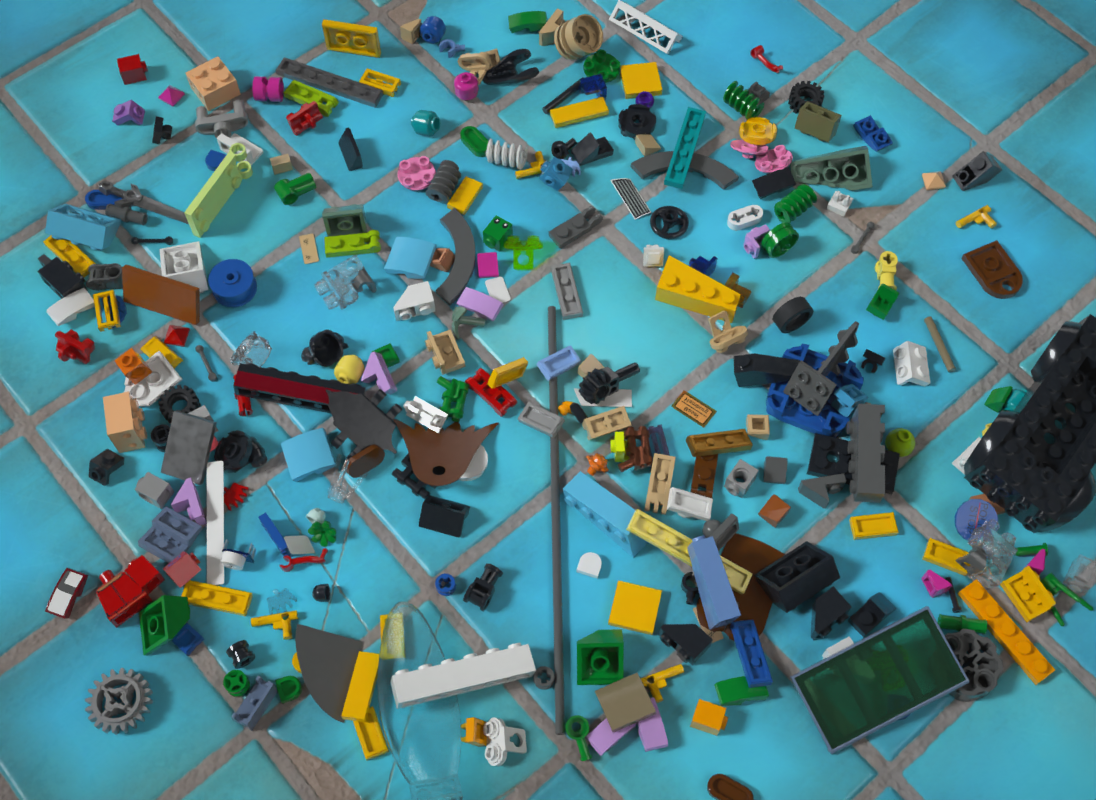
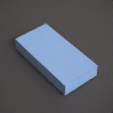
M570 345L538 361L536 365L547 381L580 365L582 361Z

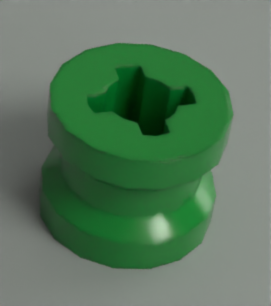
M232 670L225 675L223 685L231 696L242 697L247 694L250 689V681L242 671Z

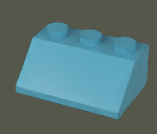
M63 204L48 210L45 233L52 235L54 239H67L72 244H84L90 246L92 250L102 251L111 245L121 224V219L69 204Z

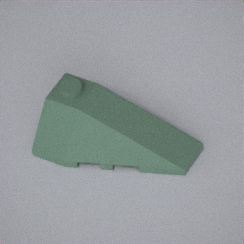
M867 146L844 149L795 160L790 163L791 173L795 182L819 184L834 188H845L847 190L873 187Z

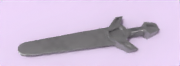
M101 181L99 184V191L103 194H113L123 198L115 201V205L118 207L137 206L189 224L184 212L142 195L134 184H131V190L127 191L114 187L112 182Z

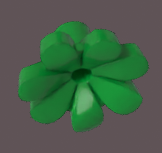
M316 521L308 529V533L313 535L311 541L317 543L320 540V544L323 547L328 545V541L331 543L336 541V529L331 528V523L328 521H324L322 524Z

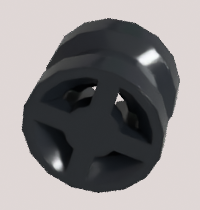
M246 640L236 642L226 651L228 657L233 659L235 669L249 665L256 657L253 651L248 649L249 644Z

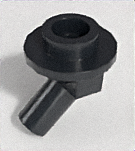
M572 138L566 143L555 141L551 147L553 156L558 159L566 158L569 155L568 150L577 144L576 140Z

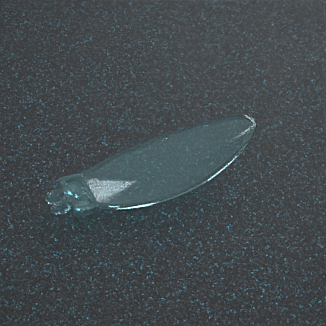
M398 602L391 609L386 619L379 654L378 702L383 731L398 768L410 784L412 800H462L463 794L457 774L461 754V718L457 695L400 709L396 708L391 686V678L395 675V672L403 669H409V672L418 670L419 666L425 664L436 666L446 660L430 625L421 611L408 602Z

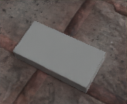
M530 402L526 404L518 417L520 423L552 438H555L565 422L563 417Z

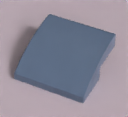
M166 506L152 520V527L138 540V546L170 563L183 551H188L199 535L202 526Z

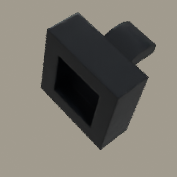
M156 116L152 139V143L160 144L161 137L166 140L171 139L172 126L163 125L164 118Z
M866 349L863 357L867 359L862 362L861 367L865 368L867 363H872L874 367L871 372L875 373L878 368L877 364L882 366L886 358Z

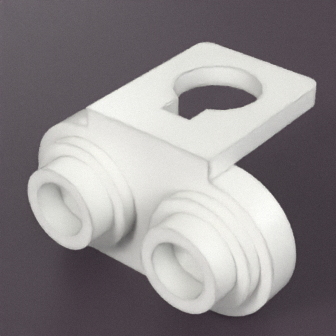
M491 718L485 723L483 727L484 735L487 736L485 758L490 765H503L507 758V752L521 754L527 752L524 729L506 727L504 721L500 718ZM514 734L520 739L519 747L510 742V737H513Z

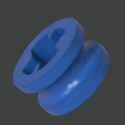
M444 573L437 577L435 581L437 592L442 596L453 594L456 590L453 576ZM444 581L446 583L450 581V587L442 589L441 582Z

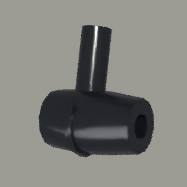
M250 437L253 445L252 453L248 462L243 467L250 463L252 467L258 468L267 462L264 448L261 447L256 438Z

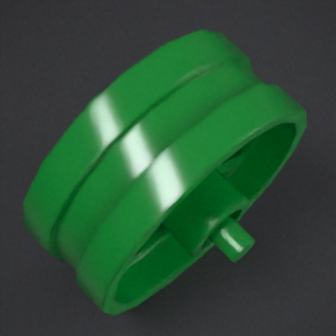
M781 223L765 235L761 245L771 258H776L785 254L796 244L799 234L790 223Z

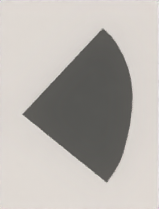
M297 624L296 651L306 687L323 711L335 720L344 723L345 720L342 719L341 715L358 653L361 651L363 642Z

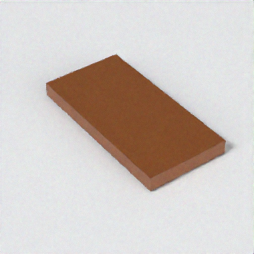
M130 265L122 267L124 302L194 325L200 322V288Z

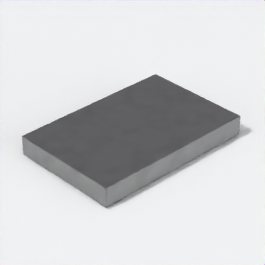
M178 410L174 411L161 473L182 480L191 477L195 484H203L217 422Z

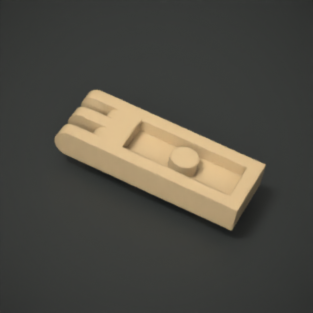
M654 453L644 511L649 512L650 503L654 504L653 513H657L658 506L663 505L661 513L666 515L676 457Z

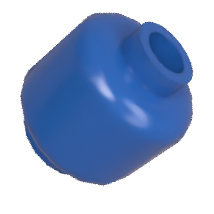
M430 16L422 23L419 32L422 39L428 43L435 44L445 34L446 26L441 18Z

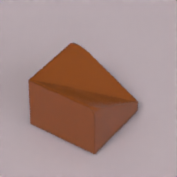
M773 494L758 515L776 528L789 513L791 507Z

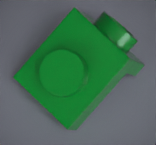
M881 284L866 310L884 320L899 296V292L885 284Z

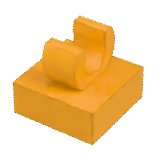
M475 717L466 718V723L460 725L461 729L466 730V736L460 737V741L478 747L487 746V736L483 732L486 721Z

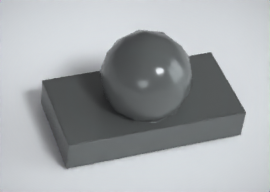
M731 513L722 524L715 519L705 522L702 529L703 535L706 538L713 536L718 551L739 530L738 517Z

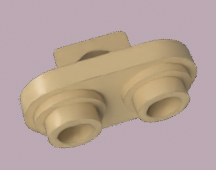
M486 52L466 53L460 55L458 64L462 69L470 71L475 76L478 73V85H480L491 65V60Z
M725 310L708 319L713 338L710 340V346L718 353L727 351L728 346L734 343H743L748 335L745 326L731 328L729 317ZM719 318L724 319L722 331L715 327V323Z

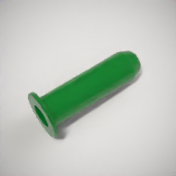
M1046 543L1037 546L1018 547L1014 549V555H1036L1041 549H1045L1047 556L1048 547Z

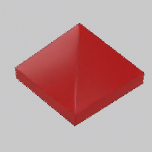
M170 325L164 343L184 347L190 328Z

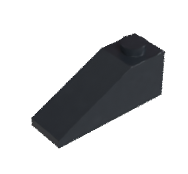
M755 353L734 356V375L738 387L787 382L793 375L800 360Z

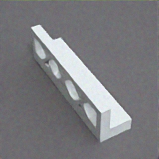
M618 0L609 18L610 21L666 54H669L675 41L680 43L683 37L621 0ZM620 9L625 12L626 19L622 21L615 19ZM638 19L641 28L634 30L631 27L630 21ZM652 27L655 36L647 38L645 29ZM664 36L671 38L666 48L661 46L659 38Z

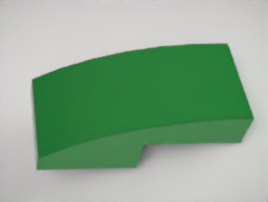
M527 11L508 16L509 29L511 33L528 27L531 32L541 30L547 22V14L544 11Z
M745 676L723 680L714 684L721 706L742 705L744 701L766 700L769 697L766 686L749 688Z

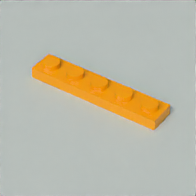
M977 579L959 591L958 595L979 620H987V629L1035 685L1055 671L1053 666Z

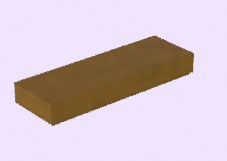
M745 429L689 435L686 438V443L693 457L751 450L753 446Z

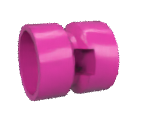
M254 77L252 89L255 101H267V99L271 102L283 101L284 83L282 77H270L269 80L266 77Z

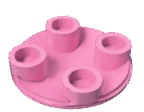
M778 145L766 153L756 155L755 167L757 170L765 173L782 170L792 162L793 155L789 150H786L784 145Z
M426 156L409 158L400 162L398 180L407 189L423 190L431 184L436 170Z

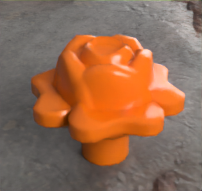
M596 453L595 455L586 456L590 465L587 472L590 475L594 476L597 471L604 473L609 471L607 468L608 461L602 454Z

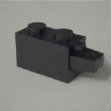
M45 254L38 258L43 267L37 272L44 283L61 299L82 288L88 291L84 285L86 280L79 272L75 274L72 266L66 260L62 262L58 257L51 260Z

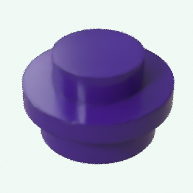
M643 91L638 94L635 103L651 108L654 105V98L651 93Z

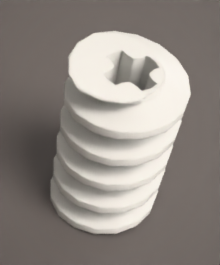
M490 139L486 149V158L488 163L492 164L495 161L496 165L502 163L503 166L507 167L510 165L511 168H515L517 165V168L521 170L526 163L528 148L526 147L522 151V145H519L516 150L514 143L508 148L507 142L500 146L499 140L493 145V140Z

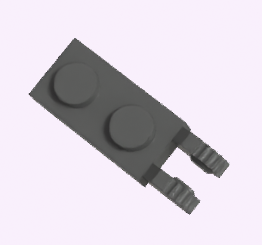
M590 206L584 209L582 213L575 215L549 231V237L562 249L591 231L593 227L602 222L603 216L597 214L587 221L586 219L596 212V209Z

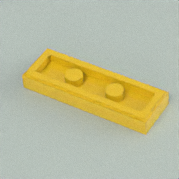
M603 97L550 110V116L555 128L609 115V109Z
M51 235L43 241L45 246L61 261L64 262L66 260L72 266L75 274L79 272L83 278L90 273L88 271L89 266L96 264L75 244H72L70 240L54 239Z
M192 580L185 584L181 595L188 598L189 605L245 617L253 597L252 593Z
M359 651L342 711V719L366 722L382 662L381 654Z

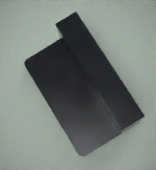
M428 495L422 504L419 527L459 538L462 534L464 520L469 514L470 506Z

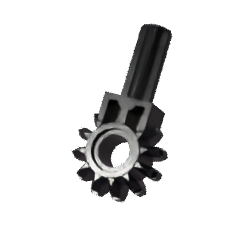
M632 363L615 372L608 366L599 370L595 368L592 372L588 371L586 377H582L583 381L579 383L580 389L578 392L588 403L599 404L601 400L605 401L607 396L619 391V382L639 373L640 368L637 363Z

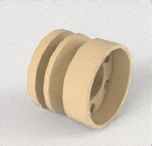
M582 14L561 23L554 33L556 49L561 56L569 60L579 59L596 52L603 42L601 25L597 19L588 14Z

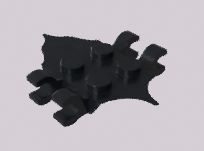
M326 389L329 396V409L334 420L333 425L341 431L332 440L331 444L338 449L349 438L356 445V448L346 457L348 460L374 444L383 450L397 453L392 445V434L396 427L393 419L402 411V408L396 403L385 414L377 407L387 395L383 390L379 389L371 399H368L363 394H352L346 391L332 392Z

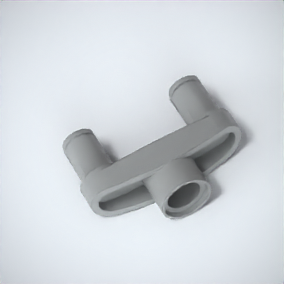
M235 100L233 102L234 113L208 117L206 107H197L196 131L200 134L214 135L216 138L222 133L230 138L232 131L244 128L248 124V115L245 112L244 102L242 100Z

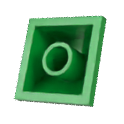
M163 595L139 612L144 656H148L172 640L190 619V607L188 606L187 597Z
M622 629L597 630L577 641V685L612 684L623 679L624 642Z

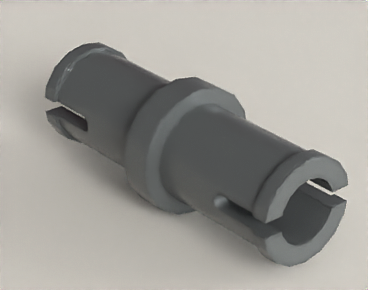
M109 203L105 210L107 216L119 218L123 222L130 221L144 226L148 220L147 213L134 211L127 206L123 208Z

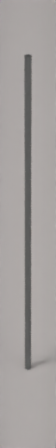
M555 306L548 307V354L550 356L557 352ZM557 377L549 380L550 412L558 415ZM557 433L555 438L550 437L556 735H564L559 436Z

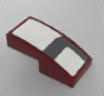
M66 568L52 592L45 612L68 619L76 598L82 595L88 575L71 568Z

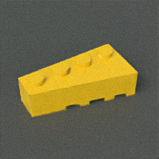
M669 255L657 285L655 300L709 317L725 310L727 311L730 323H732L741 294Z

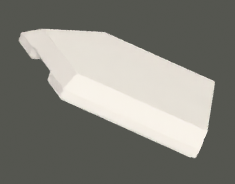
M160 351L145 361L152 371L151 374L136 385L127 377L125 379L124 392L129 391L133 399H137L139 406L150 407L160 399L161 394H165L164 391L166 389L168 391L171 390V386H176L183 380Z

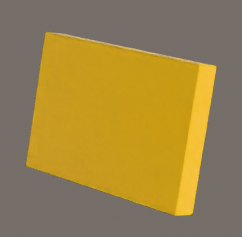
M323 19L322 28L327 50L380 58L381 49L377 27Z

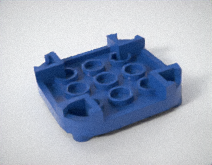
M801 344V346L787 349L782 358L802 360L818 371L822 366L821 362L826 360L828 356L808 349L809 345ZM849 360L848 364L845 362L838 363L840 374L836 375L830 371L826 378L837 385L818 416L783 392L789 381L771 383L766 397V411L776 419L808 432L837 438L846 428L851 415L844 417L832 407L831 404L837 397L834 393L839 387L854 384L861 390L864 377H862L861 372L856 368V363Z

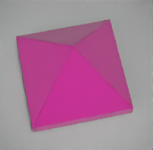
M169 85L158 98L174 106L185 93Z

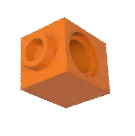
M132 348L114 360L123 374L135 385L152 373L144 359Z

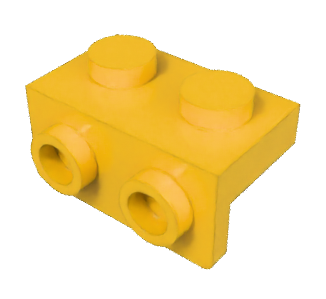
M1030 566L1025 567L1021 572L1002 581L1000 584L1026 623L1048 612L1056 605L1052 593L1043 586L1039 575Z

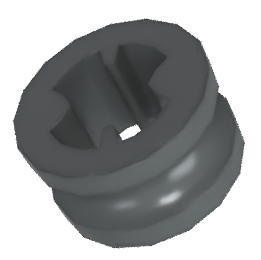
M546 666L537 668L534 673L535 685L542 690L551 688L554 683V672L552 669ZM542 673H547V677L551 679L550 681L546 680V683H541V679L538 676H542Z

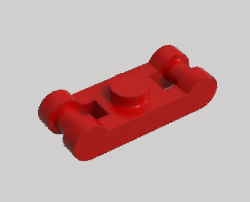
M482 368L475 372L476 375L465 380V383L469 385V389L475 391L500 417L507 413L506 410L508 408H513L517 404V400L504 387L491 388L487 384L490 375ZM502 397L505 401L500 404L497 400Z

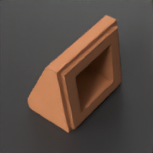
M436 248L430 266L444 272H449L455 261V255L449 248Z

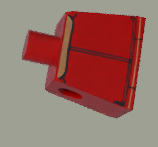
M107 570L99 576L104 585L98 588L96 593L109 621L116 628L153 602L149 595L125 572L115 576L111 570Z

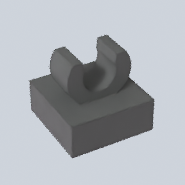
M757 81L748 89L749 94L753 93L755 95L754 99L757 97L760 99L759 104L765 102L770 96V92L765 87L759 85Z

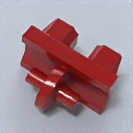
M315 101L310 104L305 103L295 114L290 113L286 116L296 136L309 127L314 129L316 122L323 118Z
M72 329L67 333L61 331L55 333V337L58 339L56 351L59 352L58 358L65 362L71 358L72 360L77 359L84 364L90 362V354L95 350L94 341L87 338L80 342L78 333Z

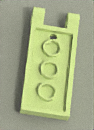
M235 143L230 147L228 154L184 212L194 236L201 238L204 232L208 231L211 222L235 189L239 188L241 181L252 176L251 164L243 161L247 157L245 146L241 143ZM236 151H242L239 154H234ZM244 168L248 169L245 172H241V170Z

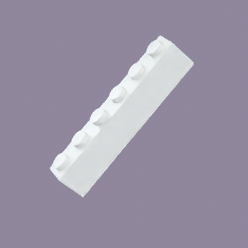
M521 643L509 645L508 649L499 650V648H493L486 651V654L477 656V653H472L457 661L453 658L446 659L436 666L425 664L419 666L418 670L410 672L409 669L399 670L392 676L391 686L396 708L400 709L529 678L534 675L536 669L529 644L521 645Z

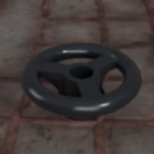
M663 206L656 209L651 215L650 226L656 235L665 239H675L687 231L689 220L685 212L680 208ZM658 215L663 220L664 226L662 230L656 225ZM674 225H683L679 231L668 233L669 229L674 227Z

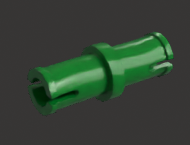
M939 614L938 617L940 629L957 630L958 632L962 629H970L983 635L987 631V620L966 618L965 615L956 617Z

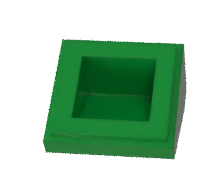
M1007 386L992 390L984 405L997 413L998 411L1000 412L1009 398L1013 387Z

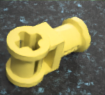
M885 251L880 255L879 261L875 264V271L877 273V280H880V286L885 284L897 291V286L894 284V275L898 258L893 252Z

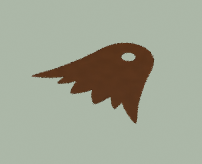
M393 419L405 441L414 474L422 482L433 486L448 485L461 478L481 443L499 424V422L475 432V425H472L462 432L460 423L454 422L445 430L441 428L440 432L437 433L430 428L425 431L418 423H415V429L407 424ZM436 466H442L445 468V473L435 475L432 470Z

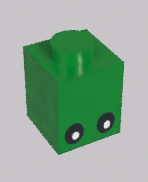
M496 215L483 231V243L487 247L494 248L500 252L513 236L512 224Z

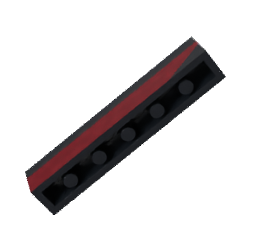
M252 363L239 364L233 385L235 395L331 413L329 409V396L326 389L332 392L346 391L352 394L365 395L366 389L355 383L345 384L334 379L324 380L314 375L304 376L293 371H279L273 367L262 368Z

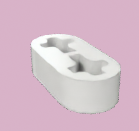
M750 205L732 211L728 215L727 225L735 231L756 225L762 220L763 209L758 205Z

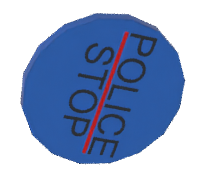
M970 499L963 502L957 509L955 527L963 539L973 543H981L990 539L996 532L998 515L995 508L989 502L982 499Z

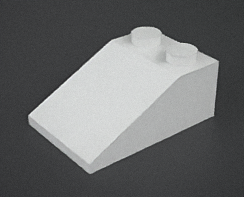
M199 241L160 249L162 276L200 288V293L209 290Z

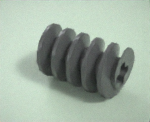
M450 160L441 162L431 184H429L425 192L430 199L440 203H447L449 201L452 191L455 190V185L458 184V180L461 178L458 165Z

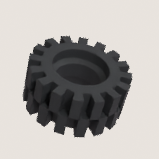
M801 81V84L799 82L792 87L788 104L790 109H794L793 112L795 114L799 112L800 108L807 102L801 99V96L810 97L812 101L808 102L822 107L824 91L821 90L822 87L820 85L816 87L817 83L814 82L812 85L810 84L811 81H807V84H805V81Z
M177 385V389L171 386L170 392L166 389L164 391L165 396L162 394L160 396L159 409L170 424L174 412L172 406L175 402L179 400H186L188 402L187 406L180 410L184 413H189L201 406L192 388L189 389L186 385L183 388L181 385Z

